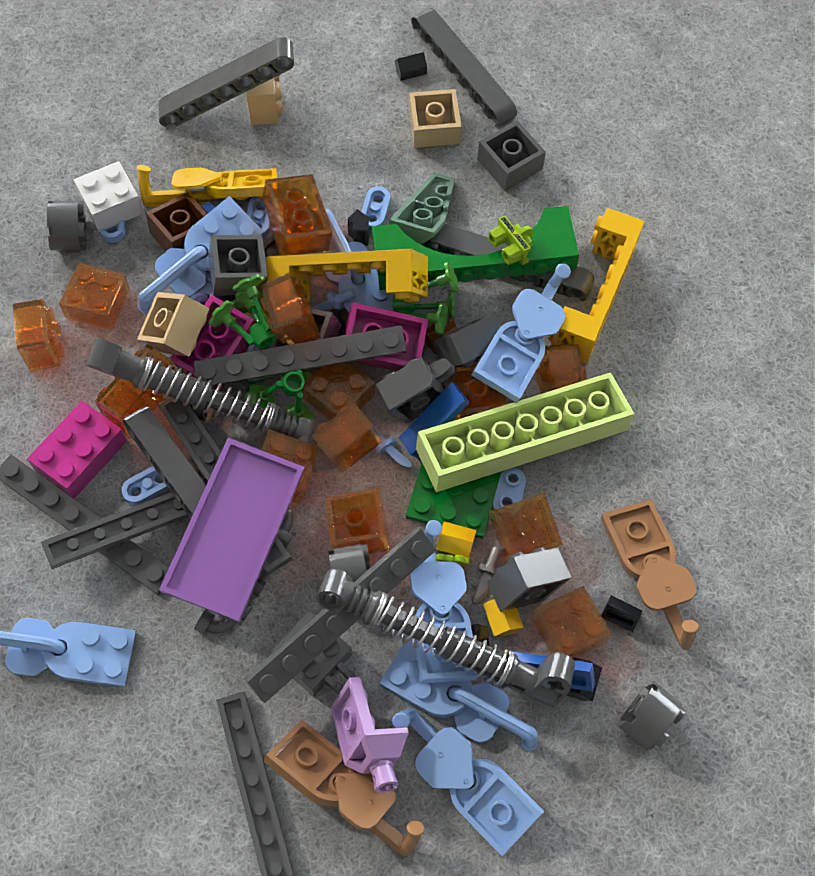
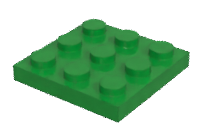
M421 463L407 509L406 519L425 524L431 520H436L440 522L441 526L443 522H448L476 530L475 537L483 539L501 472L436 492L423 463Z

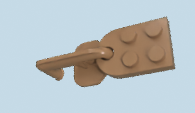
M652 499L603 513L601 521L622 567L630 576L638 579L636 588L644 605L651 610H663L679 646L683 650L690 649L696 637V632L699 630V624L694 620L683 621L676 605L688 602L694 598L696 584L689 570L675 563V546Z
M303 719L264 759L267 765L312 802L325 807L339 806L340 814L352 825L360 830H370L400 856L408 857L411 855L425 831V827L421 822L412 821L406 827L408 834L405 837L386 822L382 817L394 804L396 798L395 791L377 793L374 788L375 784L372 774L358 773L345 766L341 750Z

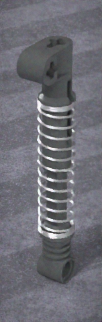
M95 338L86 361L87 367L132 382L135 388L143 390V392L147 388L153 390V395L159 392L163 394L164 399L170 396L173 398L174 403L179 400L183 402V406L187 404L193 405L194 410L201 408L204 414L210 408H213V417H216L221 411L223 412V421L232 415L233 425L242 419L243 428L247 427L251 422L253 432L260 428V434L267 437L270 435L275 436L278 433V437L282 438L284 435L285 440L290 438V442L314 451L324 425L307 418L299 417L297 419L296 415L290 417L291 414L288 412L284 415V411L280 409L279 405L268 402L266 408L259 406L261 398L258 399L256 405L250 403L251 394L246 401L240 399L241 391L238 392L236 397L231 396V387H229L227 393L220 392L221 383L216 390L212 389V380L205 382L202 381L201 376L198 379L194 378L191 372L188 375L183 374L181 368L178 371L172 370V365L164 367L161 361L156 364L154 363V358L137 357L122 351V347L100 338Z
M332 569L325 574L316 599L320 606L327 610L339 611L346 607V612L349 613L352 610V615L354 616L359 613L358 618H361L363 624L368 627L370 626L372 629L382 623L381 631L383 634L392 628V638H397L401 633L403 643H407L413 638V648H417L423 642L422 649L424 653L429 652L433 648L434 658L442 656L445 663L451 660L456 668L462 665L465 672L474 671L475 677L483 675L486 682L493 680L494 686L503 689L509 687L552 708L556 707L571 689L575 661L566 654H550L538 668H535L520 661L518 655L507 651V649L501 652L497 650V645L493 647L488 646L487 640L480 642L476 640V635L472 638L467 636L466 630L462 633L456 631V625L452 628L445 627L446 621L442 622L440 628L433 625L435 616L432 617L430 623L424 621L425 611L421 613L419 618L412 615L415 610L414 606L409 613L403 611L404 601L399 608L392 606L394 596L391 597L388 604L387 593L370 591L368 594V589L363 588V590H360V585L354 587L355 583H353L351 576L344 571ZM395 630L399 631V632L394 636V631H395ZM415 639L419 641L417 645H415ZM425 644L430 646L427 650H425Z

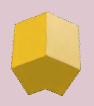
M443 522L436 550L469 558L476 530Z
M495 599L483 604L494 637L501 638L517 633L524 628L517 608L500 612Z

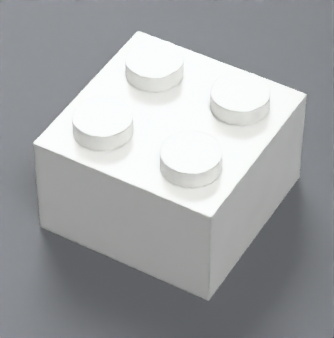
M119 161L74 179L80 198L84 201V205L98 232L103 228L108 229L119 224V221H127L144 214L139 197Z

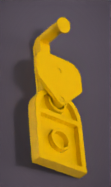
M145 165L137 166L141 200L147 207H158L187 192L198 204H205L207 201L212 202L216 198H228L229 196L236 200H244L248 197L258 196L259 198L266 199L272 197V195H277V168L224 171L219 173L205 168H184L175 171L173 174L172 188L178 190L151 191L149 183L151 168ZM205 186V190L192 191V189H198Z

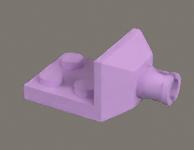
M350 677L330 708L344 764L359 773H371L377 793L393 791L399 785L393 768L400 758L409 733L408 729H375V720L373 715L370 714L367 704L368 695L362 686L361 678Z

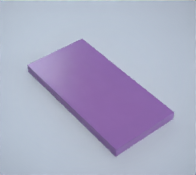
M228 438L161 584L160 592L240 623L303 476L305 467Z

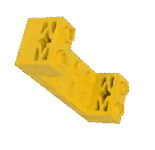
M610 208L606 209L603 217L598 216L594 227L595 231L590 242L594 244L592 253L613 260V264L608 269L605 277L606 280L599 290L598 299L589 315L564 306L565 320L555 335L548 337V341L552 342L550 351L588 364L637 247L644 220Z
M413 249L266 257L268 275L266 298L275 300V304L286 305L288 303L301 306V303L310 302V276H324V272H332L333 275H347V271H356V274H371L373 269L386 273V293L395 295V299L404 300L407 303L419 302V298H428V256Z

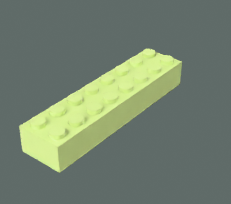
M610 372L529 397L517 403L513 402L419 431L416 450L435 491L439 492L628 431L634 412Z

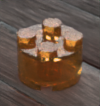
M569 343L545 346V353L540 362V368H537L535 371L541 394L586 380V370L584 367H581V352L578 344Z

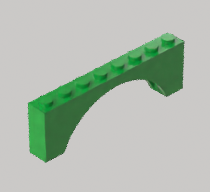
M569 206L544 208L540 219L533 227L534 233L531 237L533 244L530 246L531 250L527 255L529 262L523 266L519 261L508 265L501 255L502 249L488 254L473 256L445 254L417 243L407 236L397 224L372 226L374 251L413 249L428 256V282L436 280L438 276L445 274V262L451 263L458 282L466 283L472 280H493L508 276L541 275L547 272H555L556 267L560 264H566L573 270L577 269L579 259ZM376 269L379 290H386V273H381L380 270Z

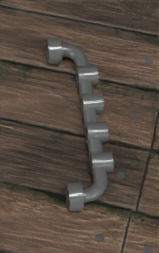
M290 507L277 534L285 549L293 537L289 533L294 521ZM264 567L252 592V595L254 594L257 597L266 584L262 580L266 573ZM247 604L241 620L245 621L252 609L251 605ZM204 610L194 629L202 634H205L207 630L214 633H225L231 630L237 622L228 618L222 622L214 621L215 614Z

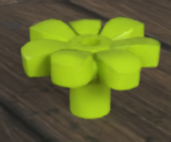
M441 553L435 555L437 562L451 561L459 564L462 568L470 565V558L444 555Z

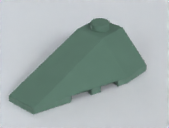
M433 173L392 216L390 224H397L407 236L421 245L433 238L445 225L455 179Z

